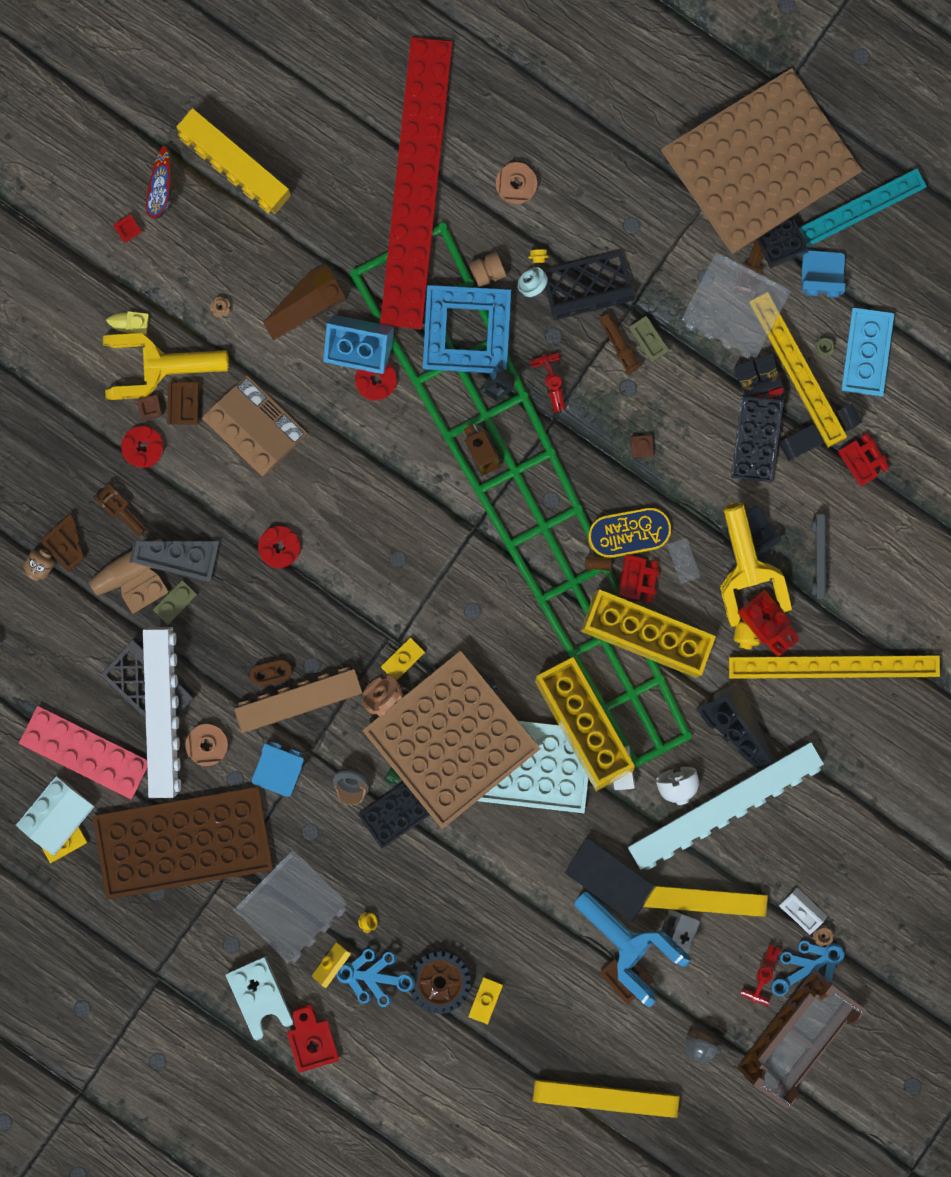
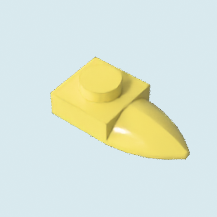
M128 311L112 315L106 319L109 325L118 331L130 334L143 333L147 336L149 314Z

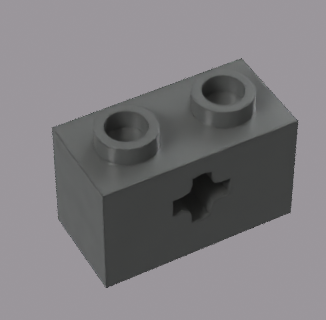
M669 909L661 931L669 935L688 954L700 921ZM655 945L654 949H657V950L661 951V950Z

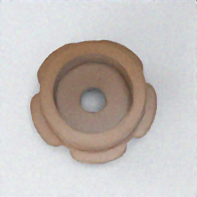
M216 297L210 304V310L213 311L216 317L226 316L230 312V302L226 298Z
M822 925L814 931L813 938L816 940L817 945L828 946L833 942L834 932L831 928Z

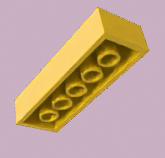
M193 108L176 126L179 132V139L186 146L192 145L196 151L195 153L203 160L208 158L212 164L211 166L220 174L222 172L226 173L227 180L235 187L240 185L243 193L249 199L253 200L255 198L258 200L259 207L267 214L271 211L275 215L291 197L286 186Z
M600 589L593 595L580 630L585 634L695 678L702 675L716 638L712 634Z
M574 657L536 676L535 683L595 791L632 773L635 766Z

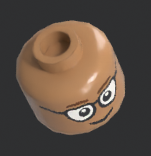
M40 549V551L32 550L23 564L25 575L35 581L46 579L54 567V561L51 558L52 554L45 549Z

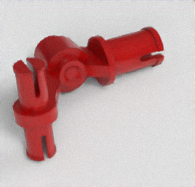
M558 352L550 355L543 354L540 358L529 360L532 369L542 365L546 369L545 384L550 388L547 394L550 395L553 412H559L560 409L562 411L565 410L566 406L562 395L563 387H560L562 384L561 377L553 372L549 364L560 361Z
M773 945L768 946L764 960L760 962L761 968L756 973V979L759 982L756 991L753 992L743 987L740 996L752 1000V1003L758 1002L767 1007L771 998L759 993L763 984H768L771 981L773 971L776 970L775 964L781 949L776 947L772 955Z

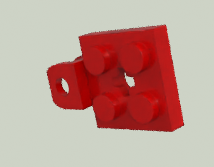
M766 590L762 591L737 612L763 645L767 644L778 656L782 655L799 641L798 635L789 625L791 621ZM787 635L791 637V641L787 639ZM777 642L781 644L782 649L777 646Z
M309 1004L295 1008L293 1020L296 1029L287 1031V1036L298 1073L339 1061L328 1020L317 1022L315 1011ZM306 1013L308 1017L304 1019L300 1014ZM312 1040L319 1044L315 1052L307 1048Z

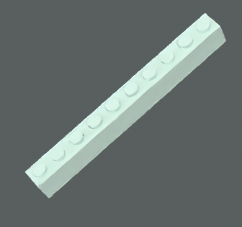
M809 742L627 848L639 869L645 868L647 871L656 866L655 861L663 857L666 860L675 855L674 850L679 847L684 850L691 846L693 839L707 837L711 834L710 830L718 826L720 829L729 824L728 819L736 815L739 818L748 813L747 808L752 805L757 808L766 802V797L780 795L784 792L783 788L791 784L793 787L802 782L801 777L809 773L812 776L821 771L820 766L824 764L812 743Z

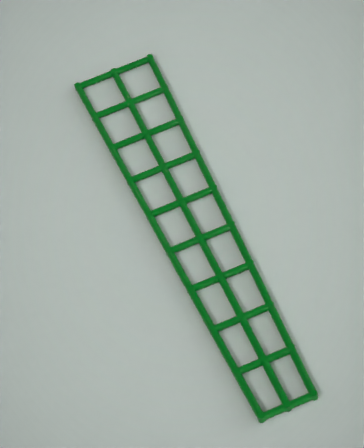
M440 223L435 226L432 231V237L440 233L442 234L464 280L463 283L455 287L476 288L447 225ZM388 251L350 271L351 278L378 324H380L381 311L360 275L386 262ZM427 295L425 297L424 312L426 311ZM478 310L488 330L489 313L486 310ZM446 333L445 349L455 350ZM393 334V351L570 658L574 657L623 746H628L629 743L610 710L631 700L655 746V749L638 758L630 747L631 759L635 768L690 740L692 734L657 662L645 658L654 678L633 688L611 644L598 638H593L574 648L547 602L572 588L586 615L590 604L579 584L604 571L615 596H618L619 583L612 569L610 571L587 570L575 577L550 528L577 515L588 538L591 525L509 354L507 356V371L515 375L514 386L518 395L487 410L468 373L458 372L480 415L448 430L422 384L445 371L429 370L417 376ZM487 340L469 350H487ZM522 402L545 451L516 466L492 417ZM484 422L509 470L480 485L456 444L454 437L463 433L464 429L469 425L475 424L477 426ZM550 459L572 508L545 521L521 473ZM512 477L538 526L513 539L510 538L485 494L489 489ZM543 533L567 579L563 584L545 593L541 592L516 546ZM594 552L596 557L604 558ZM600 644L626 693L607 703L603 700L579 658V655ZM657 685L682 735L664 744L638 695Z

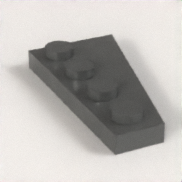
M136 541L133 543L129 562L210 582L219 541Z

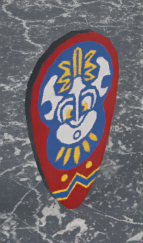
M166 146L161 148L157 156L147 192L146 211L147 215L152 219H158L163 216L170 204L172 190L177 189V183L172 182V158L170 150Z

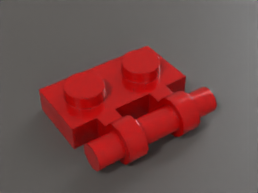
M868 433L861 437L865 443L862 447L855 440L838 451V454L860 487L879 476L874 469L877 466L883 472L890 469L886 462L887 458L885 455L882 456L876 447V441L872 440ZM867 450L870 451L875 459L872 463H870L864 453Z
M625 555L617 597L638 601L640 600V594H644V603L652 604L653 596L656 595V578H659V563L651 561L650 568H646V559ZM644 575L648 576L647 586H642Z

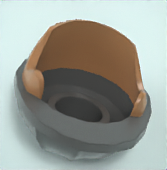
M350 768L335 773L333 777L334 789L337 791L339 800L344 804L357 805L363 801L366 793H368L369 785L367 778L359 770Z
M692 1030L685 1039L687 1056L696 1063H708L712 1061L716 1054L721 1052L719 1045L715 1046L714 1040L711 1037L697 1030Z

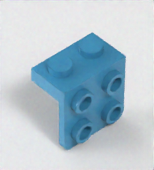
M809 251V253L804 254L800 292L806 293L807 296L827 294V297L838 298L839 295H843L845 292V283H843L845 255L843 253Z
M270 741L269 745L264 744L262 755L252 778V783L289 797L293 792L305 758L301 757V752L290 749L289 752L281 749L282 745Z

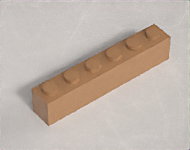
M350 667L338 670V675L330 677L328 673L319 676V681L310 683V680L298 683L299 688L290 690V687L278 690V695L272 697L270 693L259 696V701L250 703V700L238 703L239 708L234 710L241 732L246 733L363 694L355 669L350 670Z

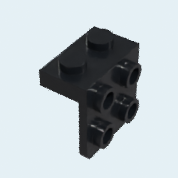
M755 505L746 510V515L758 559L782 541V539L768 523L761 508ZM726 527L725 533L731 542L728 527Z

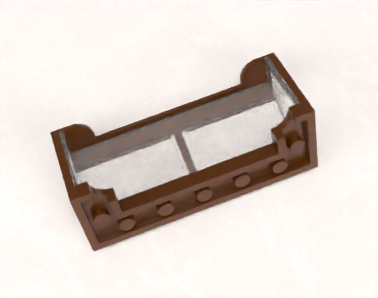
M814 968L737 1069L754 1087L789 1110L798 1099L797 1085L847 1022L855 1023L860 1021L866 1009Z

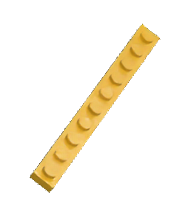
M940 656L729 657V679L940 677Z

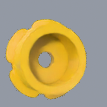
M530 250V257L528 258L533 259V263H544L545 258H549V256H547V250Z
M364 912L358 920V925L363 929V932L369 933L370 930L376 929L377 918L373 913Z

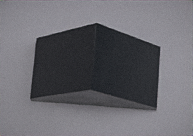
M496 365L479 391L497 402L513 390L515 375Z

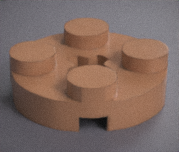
M520 162L509 163L497 174L496 191L499 197L508 204H524L530 201L536 192L537 177L526 164ZM515 178H518L519 182L522 183V186H519L518 189H514V186L510 185V182H514Z
M386 676L387 678L383 680L379 677L365 688L363 692L365 697L364 701L361 699V704L369 713L383 716L395 702L402 698L401 686L394 677Z
M202 724L195 727L186 739L185 745L188 756L201 766L217 764L224 759L228 750L226 735L222 729L211 724ZM205 739H209V742L213 743V747H210L209 751L201 748V744L205 742Z

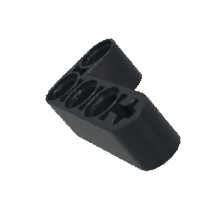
M854 403L834 413L844 432L863 422ZM813 424L779 442V445L787 460L791 461L825 442L816 425Z

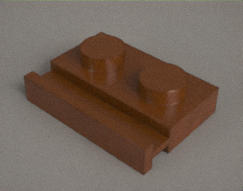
M168 382L167 424L198 425L199 383Z

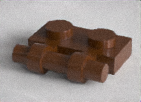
M614 959L599 973L628 1005L636 996L618 980V962ZM638 962L634 967H631L637 976L648 986L654 981L648 975L649 971L646 968L643 969Z

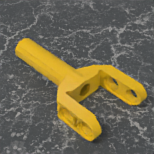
M143 333L105 335L102 337L103 345L112 348L145 346L143 348L144 380L147 385L112 387L105 390V399L107 400L149 397L157 388L159 382L169 374L228 371L229 369L227 350L165 354Z
M733 502L726 505L723 511L737 563L735 569L726 576L720 586L730 627H736L740 622L733 589L737 588L738 590L770 581V578H772L776 598L780 603L783 613L792 611L785 578L781 570L757 560L744 504Z

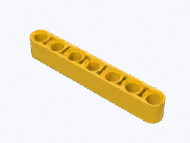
M656 886L643 907L766 917L768 895Z
M535 1080L533 1102L672 1118L678 1117L680 1099L679 1095L548 1080Z

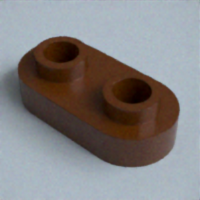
M284 660L258 665L251 670L250 679L257 686L282 682L291 676L292 668ZM279 667L285 668L283 675L278 674L277 670ZM263 672L265 674L264 679L259 680L257 674Z

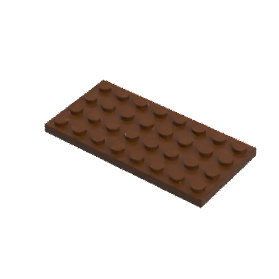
M259 787L92 816L106 899L273 870Z

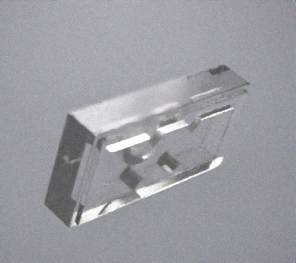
M687 538L667 544L680 584L700 578Z

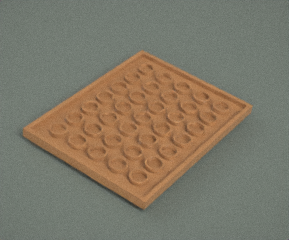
M792 68L661 149L732 254L862 172L860 166Z

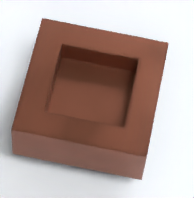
M158 395L137 399L142 421L162 416Z
M652 435L631 437L632 458L654 456Z

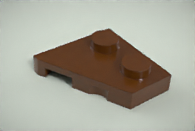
M71 514L40 541L67 572H70L85 559L75 521Z

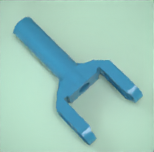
M585 891L575 901L574 906L619 948L618 980L643 1004L652 1007L657 1001L654 991L630 968L636 965L653 943L672 962L683 967L687 966L691 961V957L664 931L631 932L590 891Z

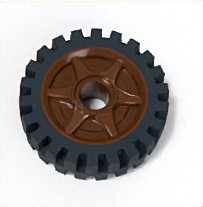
M443 950L426 953L414 963L410 971V975L415 980V985L410 990V993L421 1008L431 1013L443 1014L451 1012L460 1007L469 995L471 989L469 969L465 962L454 953ZM438 976L444 977L446 980L445 986L441 988L436 987L434 979Z

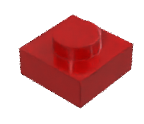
M131 214L113 225L124 244L142 234Z

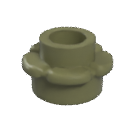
M821 337L814 345V349L820 357L825 358L834 353L835 344L832 339Z

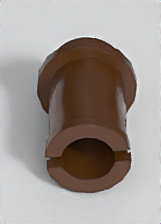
M593 555L586 556L584 567L589 571L592 569L610 571L611 558L593 557Z

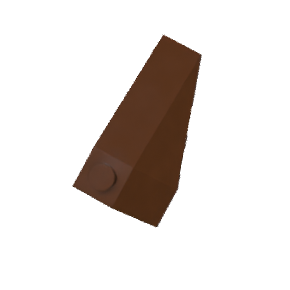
M326 263L309 272L263 322L273 341L346 301L341 288Z

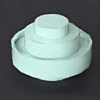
M539 267L530 268L520 276L518 289L526 297L536 296L545 288L548 277Z

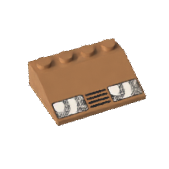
M248 376L220 399L202 418L263 478L307 434Z

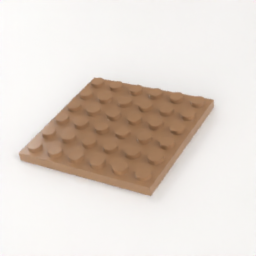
M459 651L389 708L386 714L378 717L362 730L441 829L446 827L540 750V747L462 651Z

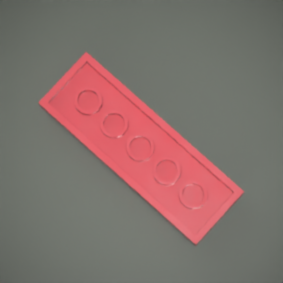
M37 706L19 744L131 800L148 769L147 759L40 706Z

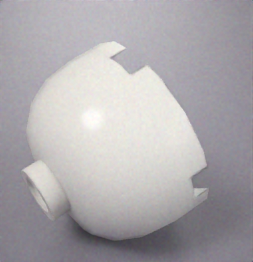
M680 767L681 772L673 773L672 769L657 776L656 782L661 796L669 802L677 803V805L688 803L689 799L697 793L699 787V778L695 768Z

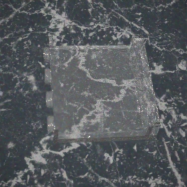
M716 252L682 321L685 322V327L693 331L697 328L703 331V336L714 340V338L721 340V345L730 350L733 347L741 351L739 354L748 359L752 357L757 358L791 289Z
M292 850L233 911L238 916H241L288 964L290 961L295 963L303 955L300 951L305 946L310 948L317 940L316 934L320 930L324 933L332 925L330 920L335 915L339 918L347 910L345 907L347 902L295 850Z

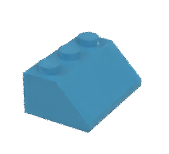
M333 315L326 325L323 362L384 374L392 348L394 327Z

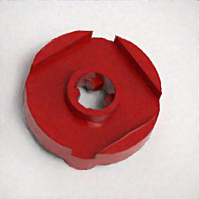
M388 362L384 374L358 369L355 375L356 387L359 393L368 400H383L389 397L396 388V373ZM376 374L380 375L379 379L382 380L381 384L377 383L374 386L372 385V380L370 378L371 376L375 377Z
M138 426L125 434L121 442L122 454L129 464L138 468H149L157 464L161 459L164 443L161 436L154 429L147 426ZM138 443H148L145 453L143 451L138 452Z
M275 526L267 529L262 534L258 543V551L261 559L267 565L273 568H285L297 560L300 554V542L298 537L289 528ZM281 541L282 545L285 546V550L276 553V549L273 546Z

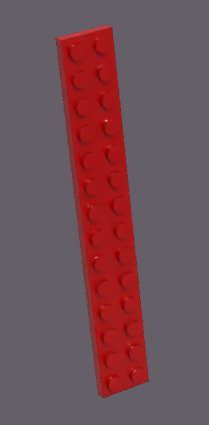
M411 38L380 320L381 325L422 330L452 41Z

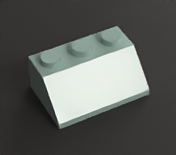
M56 776L16 826L30 839L55 856L94 806L66 781Z

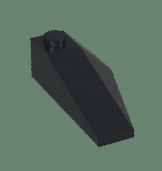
M737 683L719 690L696 707L706 724L712 730L716 728L724 735L723 739L727 743L729 741L738 748V753L756 769L774 762L751 704Z

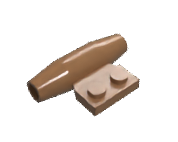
M130 551L107 565L88 583L96 596L121 587L122 598L132 614L169 591L159 575L152 571L150 567L129 562L132 552Z

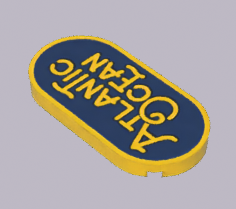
M654 508L608 515L597 519L592 524L588 532V542L591 549L604 558H615L659 549L668 541L671 534V524L663 512Z

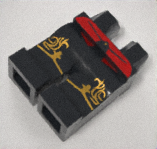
M772 353L754 359L753 362L751 360L733 368L743 395L784 400L785 390Z

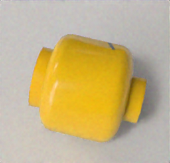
M742 619L735 627L733 639L735 642L740 643L739 648L751 650L752 646L760 644V640Z

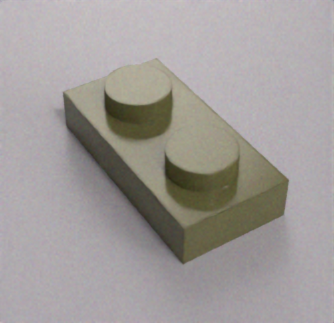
M647 316L629 327L632 335L651 363L669 352Z
M182 580L153 611L169 625L190 604L197 594Z

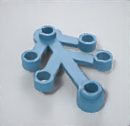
M803 940L798 943V950L801 953L811 952L822 956L816 960L794 956L787 951L782 952L780 961L783 964L788 965L791 963L803 966V968L784 980H774L771 985L772 992L777 996H784L787 994L789 986L810 975L814 968L819 971V968L827 964L825 976L833 982L835 965L844 958L843 948L835 943L829 944L826 947H820ZM802 943L808 944L806 951L801 950ZM836 950L837 956L831 958L829 955L830 951ZM789 954L790 960L784 962L783 955ZM778 983L783 984V989L781 991L776 990V985Z
M369 948L364 950L363 954L353 963L345 962L336 976L340 982L349 983L356 993L358 1001L363 1004L370 1002L372 998L371 993L363 990L357 979L364 980L376 996L378 1004L385 1007L391 1004L392 999L389 994H384L377 982L397 985L400 991L406 992L413 989L415 980L410 974H403L399 977L378 974L384 967L396 962L397 956L391 951L386 952L382 959L368 970L359 971L358 969L367 961H373L377 957L376 951ZM368 951L372 953L371 959L367 957ZM388 954L392 956L391 962L387 960ZM345 969L350 971L348 977L344 974ZM406 978L410 981L409 986L404 984ZM363 993L367 995L366 1001L362 999ZM383 996L387 998L386 1004L382 1002Z

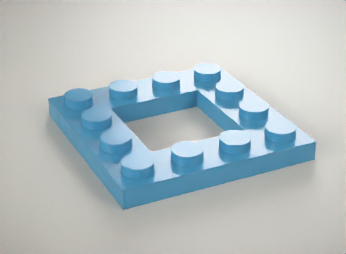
M427 285L423 370L491 373L496 365L507 370L511 290ZM447 308L489 311L487 351L445 349Z

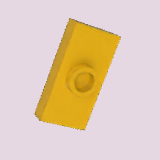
M410 638L381 668L397 681L425 652Z
M78 826L55 856L44 848L42 849L49 862L53 863L88 842Z
M336 942L326 957L323 958L312 977L320 985L327 988L350 956V953Z
M483 977L468 1017L488 1025L503 984Z

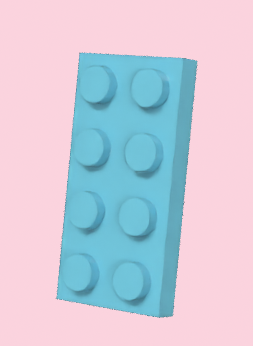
M852 308L841 391L883 397L894 313Z

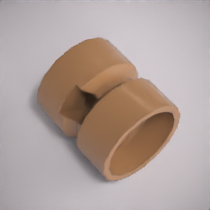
M497 252L486 255L485 260L479 258L469 262L472 274L479 288L490 284L491 279L497 281L506 277Z

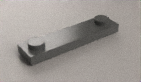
M817 514L815 519L811 520V532H815V582L811 583V594L815 595V599H825L824 514Z

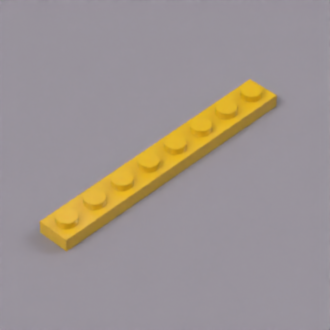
M766 292L749 301L753 312L827 447L829 448L846 439L847 436L769 293Z

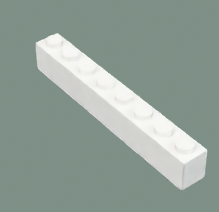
M148 627L143 630L149 798H173L181 790V780L178 779V771L181 764L180 759L177 758L180 740L176 735V729L179 728V718L176 716L178 696H175L178 678L177 675H174V666L177 665V655L174 654L176 633H173V627Z

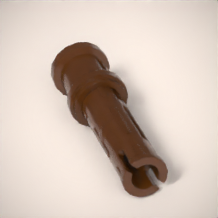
M611 313L601 316L599 321L617 352L616 358L621 361L626 370L625 374L629 375L640 369L642 364L636 360L633 348L631 346L628 347Z

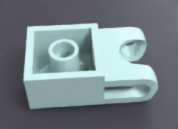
M266 956L226 974V978L249 1030L256 1041L262 1039L264 1035L261 1021L265 1015H276L282 1025L286 1027L293 1025L292 1015ZM254 979V982H259L257 990L249 987L250 980Z

